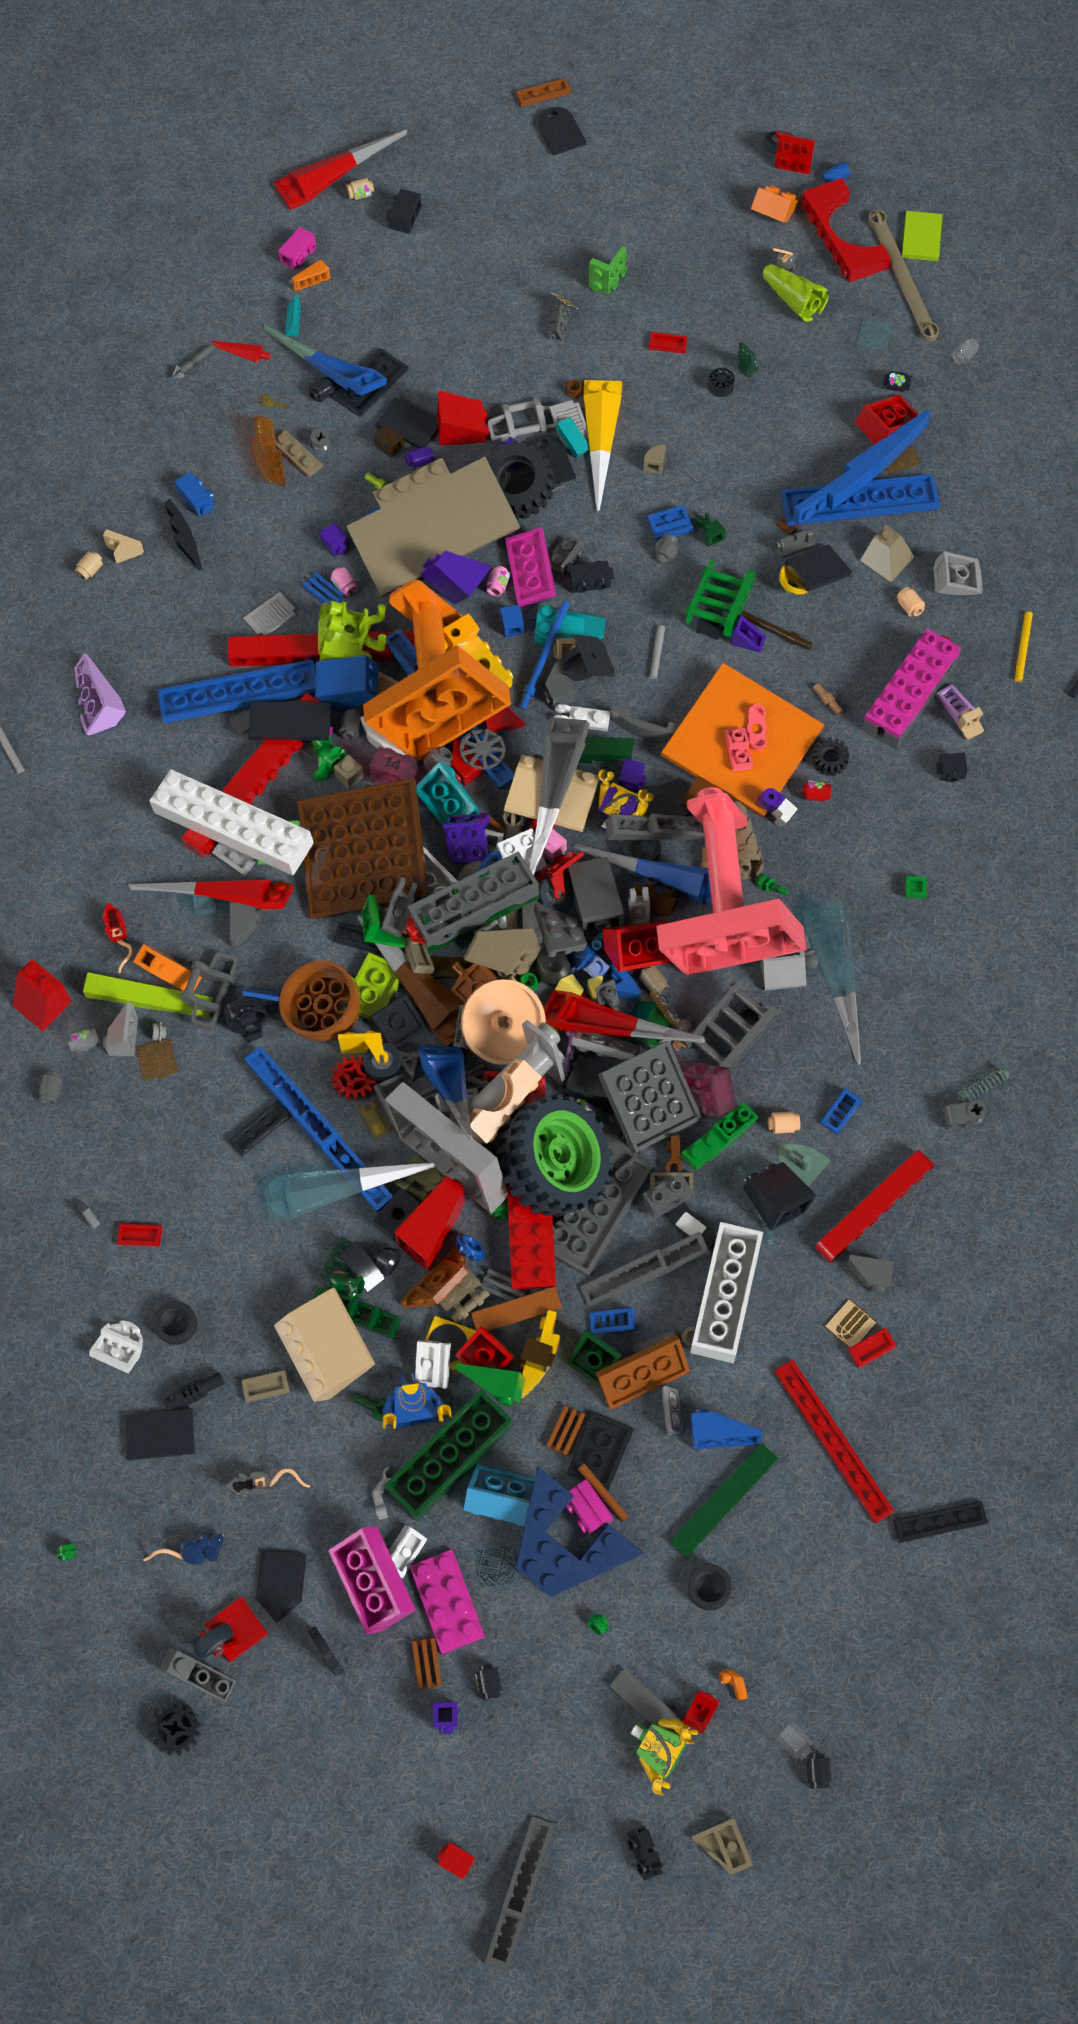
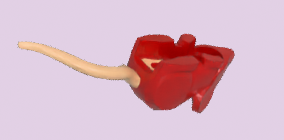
M108 902L102 916L106 934L111 942L125 946L129 950L128 956L119 966V973H121L123 965L131 958L133 952L130 944L124 942L128 938V933L124 924L125 920L121 916V911Z

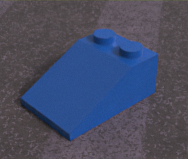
M699 1409L695 1413H691L693 1450L761 1444L762 1430L716 1412H709L708 1409Z

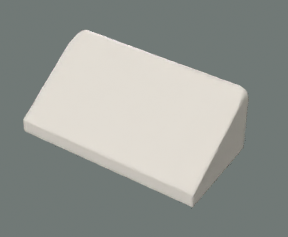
M406 1525L389 1549L391 1558L401 1578L405 1576L427 1540L416 1530Z

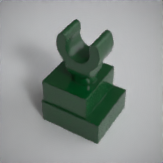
M705 513V521H701L699 517L696 518L697 526L704 529L705 543L708 547L725 540V528L718 520L710 522V516Z

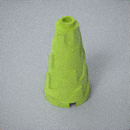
M774 264L767 265L763 269V279L770 284L779 297L801 319L807 322L813 320L811 317L813 313L821 314L829 297L825 293L828 291L825 287Z

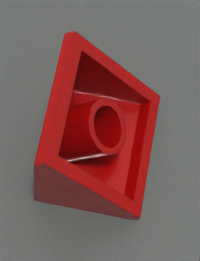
M482 1326L475 1331L454 1355L465 1365L501 1370L514 1357L507 1348Z

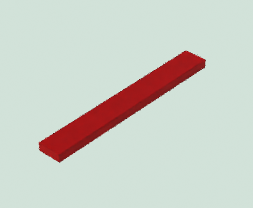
M792 1359L774 1370L775 1375L873 1522L876 1524L892 1514L894 1509L794 1360Z

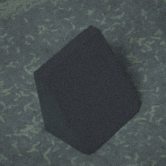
M473 932L454 941L463 958L475 937Z

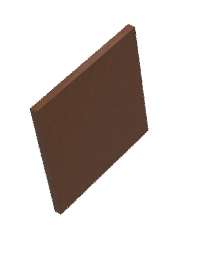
M414 778L297 801L300 827L310 831L314 842L303 859L310 919H320L362 911L369 895L377 896V903L380 907L389 906L393 892L401 877L406 879L402 893L408 894L412 882H415L418 885L414 894V901L422 900L429 896L416 781Z

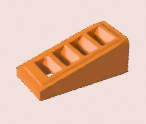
M321 259L292 277L293 289L298 291L331 279L329 267Z

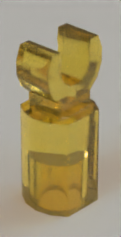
M369 1101L370 1110L365 1111L362 1105L359 1106V1110L362 1116L367 1117L365 1121L372 1135L377 1139L386 1135L387 1130L379 1114L375 1113L376 1107L374 1102Z

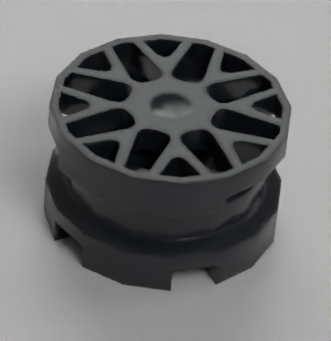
M727 368L714 369L709 375V391L717 397L730 395L733 392L735 383L733 372Z

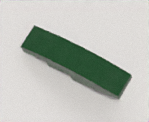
M585 738L584 742L586 745L578 763L593 764V761L612 762L613 758L632 760L634 738Z
M318 1287L313 1299L328 1290ZM338 1293L355 1326L394 1339L402 1320L400 1316L381 1311L378 1307L359 1302L356 1298L349 1300L347 1295Z

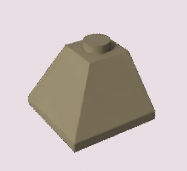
M885 525L873 538L860 562L891 583L913 560L914 555L902 535Z

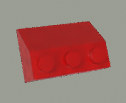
M651 920L602 929L604 950L617 971L622 972L671 963V960L659 950L657 926L667 924L668 921Z

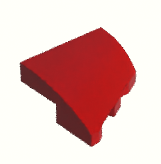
M508 707L485 720L487 729L492 732L503 729L510 731L525 727V723Z

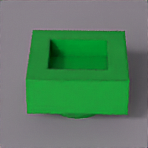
M906 876L905 898L926 899L927 877Z

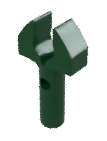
M358 1393L353 1394L352 1401L372 1410V1419L383 1421V1414H380L377 1408L384 1407L387 1399L382 1397L380 1401L374 1402Z

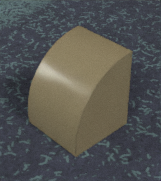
M658 445L648 450L644 458V472L662 474L666 456V445Z

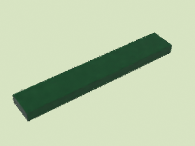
M761 1443L671 1539L670 1543L687 1558L779 1458Z

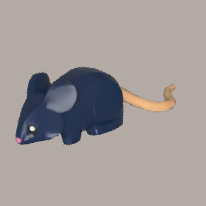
M219 1534L211 1538L203 1535L200 1537V1540H196V1538L181 1543V1554L169 1549L154 1551L151 1555L144 1558L143 1561H147L160 1553H168L184 1560L190 1565L201 1564L207 1559L213 1562L218 1558L224 1535Z

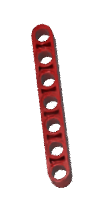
M920 1149L917 1150L817 1243L815 1249L831 1264L832 1260L837 1255L840 1256L852 1241L855 1242L868 1226L871 1227L883 1212L886 1213L898 1198L901 1199L910 1191L908 1189L913 1184L916 1185L925 1177L924 1174L928 1170L931 1171L935 1164Z

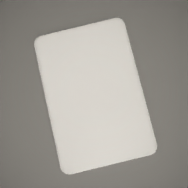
M687 1212L676 1223L680 1229L690 1236L698 1232L702 1234L706 1229V1226Z

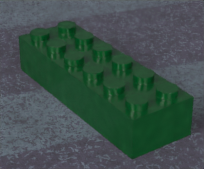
M481 1389L384 1485L385 1490L418 1522L514 1426L513 1420Z

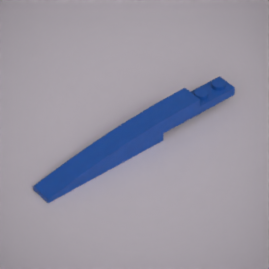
M928 409L847 463L844 474L794 507L793 521L799 525L805 520H809L818 511H822L826 506L833 510L873 480L921 434L929 423L930 411Z
M400 629L386 637V645L409 676L417 671L416 649ZM473 727L472 729L458 736V738L462 741V739L472 730H478L477 727ZM477 734L480 741H483L484 736ZM473 736L467 740L475 744L477 743ZM466 745L469 750L474 749V747ZM491 751L498 759L500 758L496 751ZM486 758L487 766L495 763L492 758ZM503 759L497 766L484 770L499 790L511 784L515 775Z
M261 1046L244 1058L254 1073L344 1178L379 1213L393 1196L383 1185L365 1191L362 1190L359 1168L367 1167L341 1139L339 1133ZM339 1145L343 1150L334 1156L330 1151L332 1150L335 1153L337 1151L336 1146Z

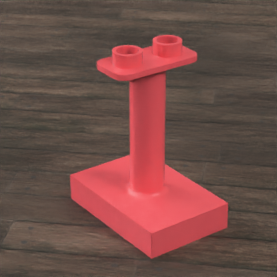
M709 787L698 791L696 798L687 801V808L704 828L713 913L657 926L659 950L685 975H693L805 951L804 927L780 899L744 906L735 829L747 826L748 823L745 815L721 789Z

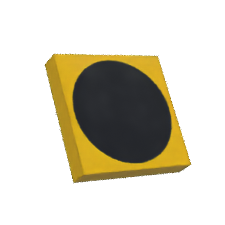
M435 1316L425 1340L451 1343L449 1369L459 1372L455 1368L456 1363H463L454 1355L476 1330Z

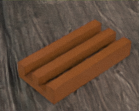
M565 1405L547 1443V1447L567 1456L585 1418V1414L579 1413L575 1409H570ZM570 1413L571 1415L555 1446L553 1445L566 1414ZM575 1416L579 1417L565 1449H562L561 1446Z
M435 1638L413 1641L412 1646L418 1689L442 1686ZM430 1644L432 1647L436 1682H432L427 1651V1645ZM418 1646H422L427 1678L426 1684H423Z

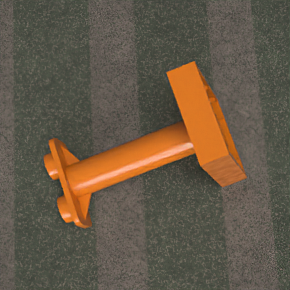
M411 580L392 592L389 596V601L394 608L413 622L418 670L363 704L364 720L368 726L414 760L419 761L433 748L444 746L511 705L509 686L460 646L457 645L446 652L443 628L460 619L462 615L423 582Z

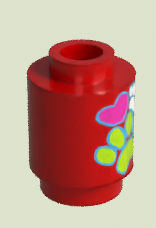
M807 780V783L802 785L801 796H805V800L825 802V800H830L831 784H827L824 781Z

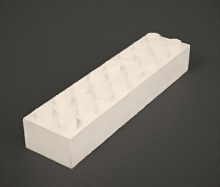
M170 769L149 801L155 814L290 875L295 874L314 844L309 830Z

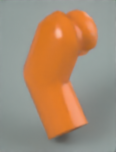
M725 1669L719 1673L721 1683H729L734 1687L736 1700L748 1698L742 1676L732 1669Z

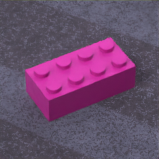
M377 1526L361 1528L328 1550L366 1635L382 1632L416 1610Z

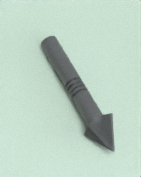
M210 344L182 366L176 365L171 378H183L184 373L212 353L214 347Z

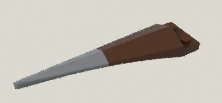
M358 915V920L363 926L362 916ZM375 943L433 1034L445 1047H452L459 1006L465 1004L430 974L413 973L407 954L400 948Z

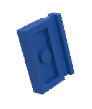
M684 505L654 513L647 517L656 542L663 538L664 534L676 537L693 532V526L690 523Z

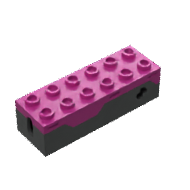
M926 629L865 715L862 731L897 749L957 664L961 647L954 644L948 636H940Z

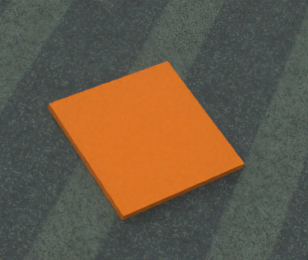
M722 663L661 752V756L693 776H700L733 795L732 800L740 802L747 809L764 818L768 810L760 808L757 803L758 796L768 788H774L779 793L782 791L823 729L824 724ZM760 704L766 710L765 724L767 732L765 740L767 744L760 751L753 750L749 745L753 761L752 769L732 771L725 731L745 728L747 732L749 708L752 705ZM755 724L751 727V730L755 734H760L762 727Z

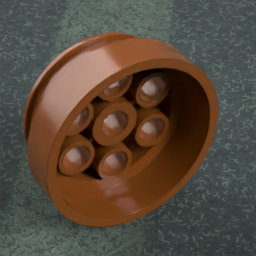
M325 960L310 962L298 968L285 982L279 999L280 1013L287 1026L306 1040L338 1039L339 1034L348 1032L358 1019L360 1013L359 987L355 979L339 964Z

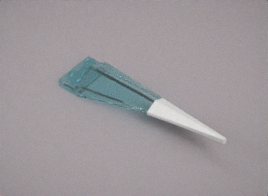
M422 1163L293 1173L264 1179L269 1220L274 1222L295 1218L359 1192L433 1168L435 1164Z

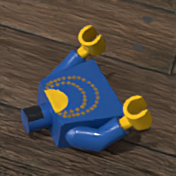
M405 1373L401 1375L402 1386L395 1387L394 1392L388 1396L385 1402L382 1428L385 1429L387 1424L393 1425V1429L435 1422L437 1413L439 1421H443V1415H448L452 1418L451 1408L449 1405H445L432 1388H427L426 1383L415 1384L413 1373Z

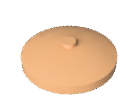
M513 980L490 981L478 987L467 999L461 1015L462 1034L468 1047L478 1057L490 1063L507 1065L527 1046L522 1024L528 1020L538 1027L542 1022H545V1013L537 995L524 984Z

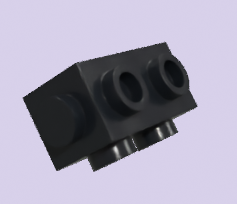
M598 560L586 564L578 563L569 566L572 593H584L590 590L610 588L611 579H614V572L612 567L609 568L608 560Z

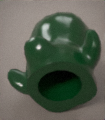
M335 1271L330 1275L328 1285L330 1289L335 1288L337 1293H347L349 1300H354L361 1297L365 1281L361 1275L353 1277L351 1273Z

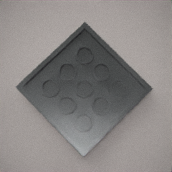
M669 1040L598 1074L632 1153H636L702 1119Z

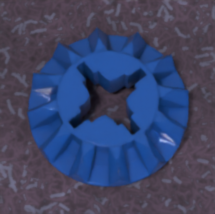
M459 1234L454 1239L455 1246L459 1249V1252L471 1261L480 1262L485 1258L483 1247L471 1236Z

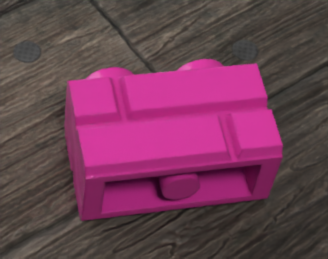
M587 1479L569 1491L574 1497L567 1504L566 1509L570 1514H576L579 1519L576 1523L583 1533L588 1532L591 1536L604 1527L607 1522L610 1523L613 1520V1516Z

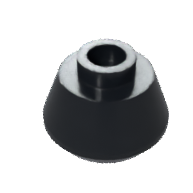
M387 1247L377 1251L374 1261H376L375 1265L383 1276H389L393 1273L401 1259V1253L399 1249Z

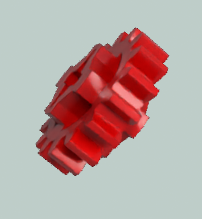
M351 1055V1060H347L344 1057L343 1064L336 1063L338 1070H332L334 1077H331V1081L334 1083V1090H339L338 1094L340 1097L346 1095L348 1101L351 1097L358 1101V1096L366 1099L365 1093L372 1094L373 1090L371 1087L377 1085L375 1079L362 1073V1069L365 1070L362 1056L358 1060L355 1059L354 1055ZM341 1080L346 1082L347 1087L342 1085Z

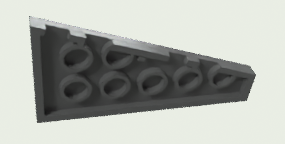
M633 1156L611 1176L610 1183L604 1185L606 1188L605 1193L598 1196V1201L590 1204L588 1207L565 1214L553 1226L555 1259L589 1277L652 1171L653 1166Z

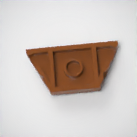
M454 1245L399 1303L406 1309L435 1305L443 1301L448 1296V1293L456 1285L460 1284L463 1277L468 1273L464 1254L460 1253L459 1249Z

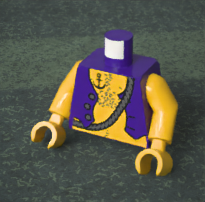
M606 770L599 771L598 777L603 781L600 784L599 812L603 818L607 820L611 814L645 817L649 805L647 802L652 801L654 795L647 793V789H641L637 795L614 782L610 784L609 781L614 778L613 772H608L606 778ZM604 821L601 828L606 832V824Z

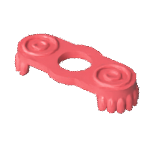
M760 704L752 705L748 711L747 733L749 734L750 747L756 751L762 750L767 744L765 740L767 732L765 724L766 710ZM755 724L760 725L762 732L755 734L752 732L751 727Z

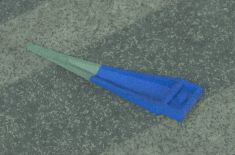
M264 325L266 332L346 390L364 395L386 385L387 378L374 369L329 356Z

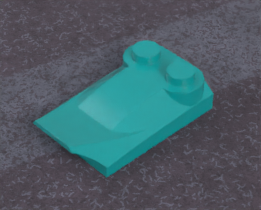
M543 605L538 609L535 645H545L559 610H556L552 605ZM567 611L556 638H574V635L598 637L601 640L604 638L606 618L596 614Z
M438 762L416 786L417 794L442 826L449 816L480 814L476 804L455 778L453 768L445 765L444 762Z

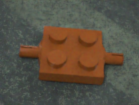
M456 962L452 969L457 972L459 977L450 991L465 1004L469 996L478 987L499 979L488 967L474 963L465 970L459 962Z

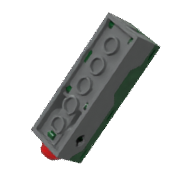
M517 851L408 906L409 919L405 928L411 941L422 943L430 954L539 899V884L520 852Z

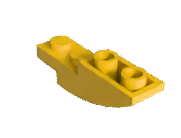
M548 1310L547 1316H542L540 1329L543 1330L541 1338L537 1337L536 1340L553 1346V1354H556L560 1342V1335L553 1334L557 1312ZM523 1364L520 1365V1369L523 1370L522 1375L525 1378L521 1398L525 1397L540 1382L546 1372Z

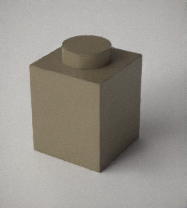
M349 754L334 766L336 778L347 788L351 789L364 778L362 766Z

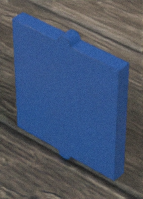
M254 986L245 988L243 991L245 996L279 1001L281 991Z

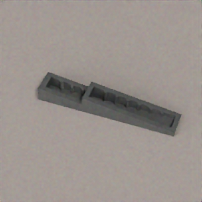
M611 814L605 821L608 840H705L703 825L696 817L651 814L650 817Z
M698 1232L662 1250L657 1249L580 1286L590 1307L711 1255V1252L701 1232Z
M533 1816L531 1818L485 1965L507 1973L509 1971L555 1825L553 1823ZM541 1825L545 1827L547 1832L536 1829L535 1827Z

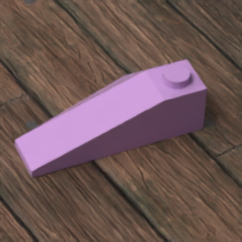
M83 654L74 669L77 688L82 689L81 698L78 699L79 705H84L85 714L80 715L81 723L86 735H92L116 726L120 719L123 718L126 710L121 698L87 654Z

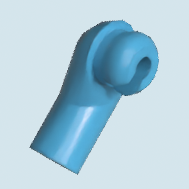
M602 931L598 932L592 941V948L594 950H599L602 947Z

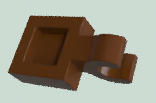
M672 1134L670 1139H666V1152H670L671 1158L666 1162L665 1169L667 1172H670V1165L676 1163L678 1172H681L680 1135Z

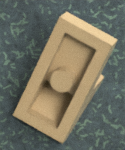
M107 529L103 534L107 547L115 550L114 558L116 563L136 557L144 552L141 541Z

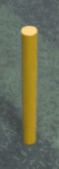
M1025 612L1014 679V681L1022 682L1033 616L1032 612Z

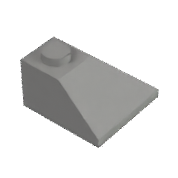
M132 1002L125 1004L108 1028L107 1036H104L103 1048L106 1049L109 1056H134L138 1016Z

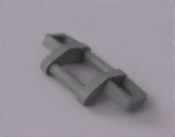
M217 952L209 967L200 961H193L191 975L185 990L180 995V999L193 1008L192 1026L207 1031L214 1030L218 1017L222 1014V1005L229 986L234 982V974L238 965L237 957ZM218 960L233 964L230 975L214 970ZM199 975L205 979L222 983L215 1003L200 999L193 994ZM197 1009L213 1014L212 1022L208 1024L196 1020Z

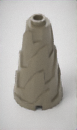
M734 801L747 818L748 823L743 828L735 829L741 879H751L749 874L755 873L758 876L763 871L762 854L758 848L756 835L753 833L751 819L748 818L746 807L740 802Z

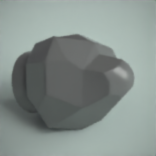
M664 534L663 538H660L655 544L656 559L659 563H666L677 555L678 539L676 537Z

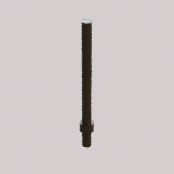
M708 594V595L706 596V597H709V598H712V599H716V600L725 602V601H723V600H721V599H719V598H716V597H714V596H712V595H710V594ZM742 610L741 615L749 622L787 639L788 643L792 645L797 644L808 650L812 647L813 643L799 637V634L793 631L790 633Z

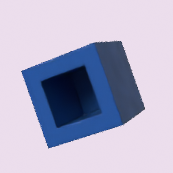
M508 605L500 608L505 637L524 634V623L520 605Z

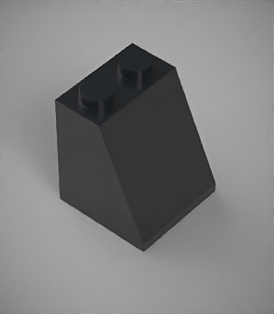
M579 1053L578 1058H574L571 1063L570 1070L572 1072L570 1077L566 1076L563 1082L564 1096L574 1097L576 1101L578 1099L581 1101L585 1100L595 1108L612 1113V1106L598 1074L624 1061Z
M784 1162L777 1165L772 1163L759 1174L755 1172L749 1175L743 1187L770 1231L807 1212L816 1197V1194Z

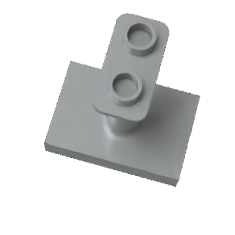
M528 1020L522 1024L527 1046L468 1104L469 1114L474 1108L488 1111L501 1103L505 1094V1082L502 1074L515 1059L525 1060L541 1077L547 1073L559 1083L565 1080L562 1064L566 1059L556 1045L560 1041V1037L550 1025L542 1022L537 1027ZM404 1082L385 1099L400 1139L426 1161L434 1163V1167L443 1175L449 1176L452 1180L454 1178L459 1180L464 1186V1192L489 1213L492 1214L508 1197V1191L497 1157L479 1144L473 1136L470 1141L455 1118L452 1121Z

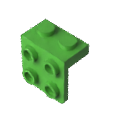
M621 246L609 265L592 258L589 263V287L593 291L609 295L611 290L617 288L619 278H623L627 271L626 260L628 255L626 254L625 246Z

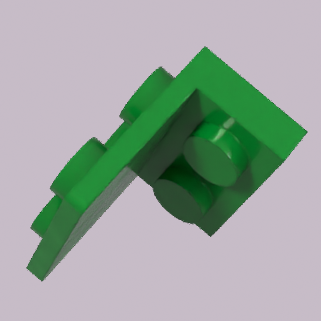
M369 895L361 912L364 941L404 948V933L397 937L380 930L383 923V913L380 912L377 896Z

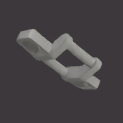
M538 397L533 398L532 401L513 405H501L503 415L488 421L492 442L506 440L510 437L515 439L516 436L539 431L543 433L556 429L555 424L546 425L543 412H550V406H542ZM531 408L535 409L539 424L514 428L512 412ZM505 420L508 433L495 436L492 425Z

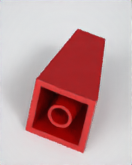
M449 1176L432 1191L394 1232L397 1245L428 1272L433 1268L465 1204L463 1184L456 1178L452 1180Z

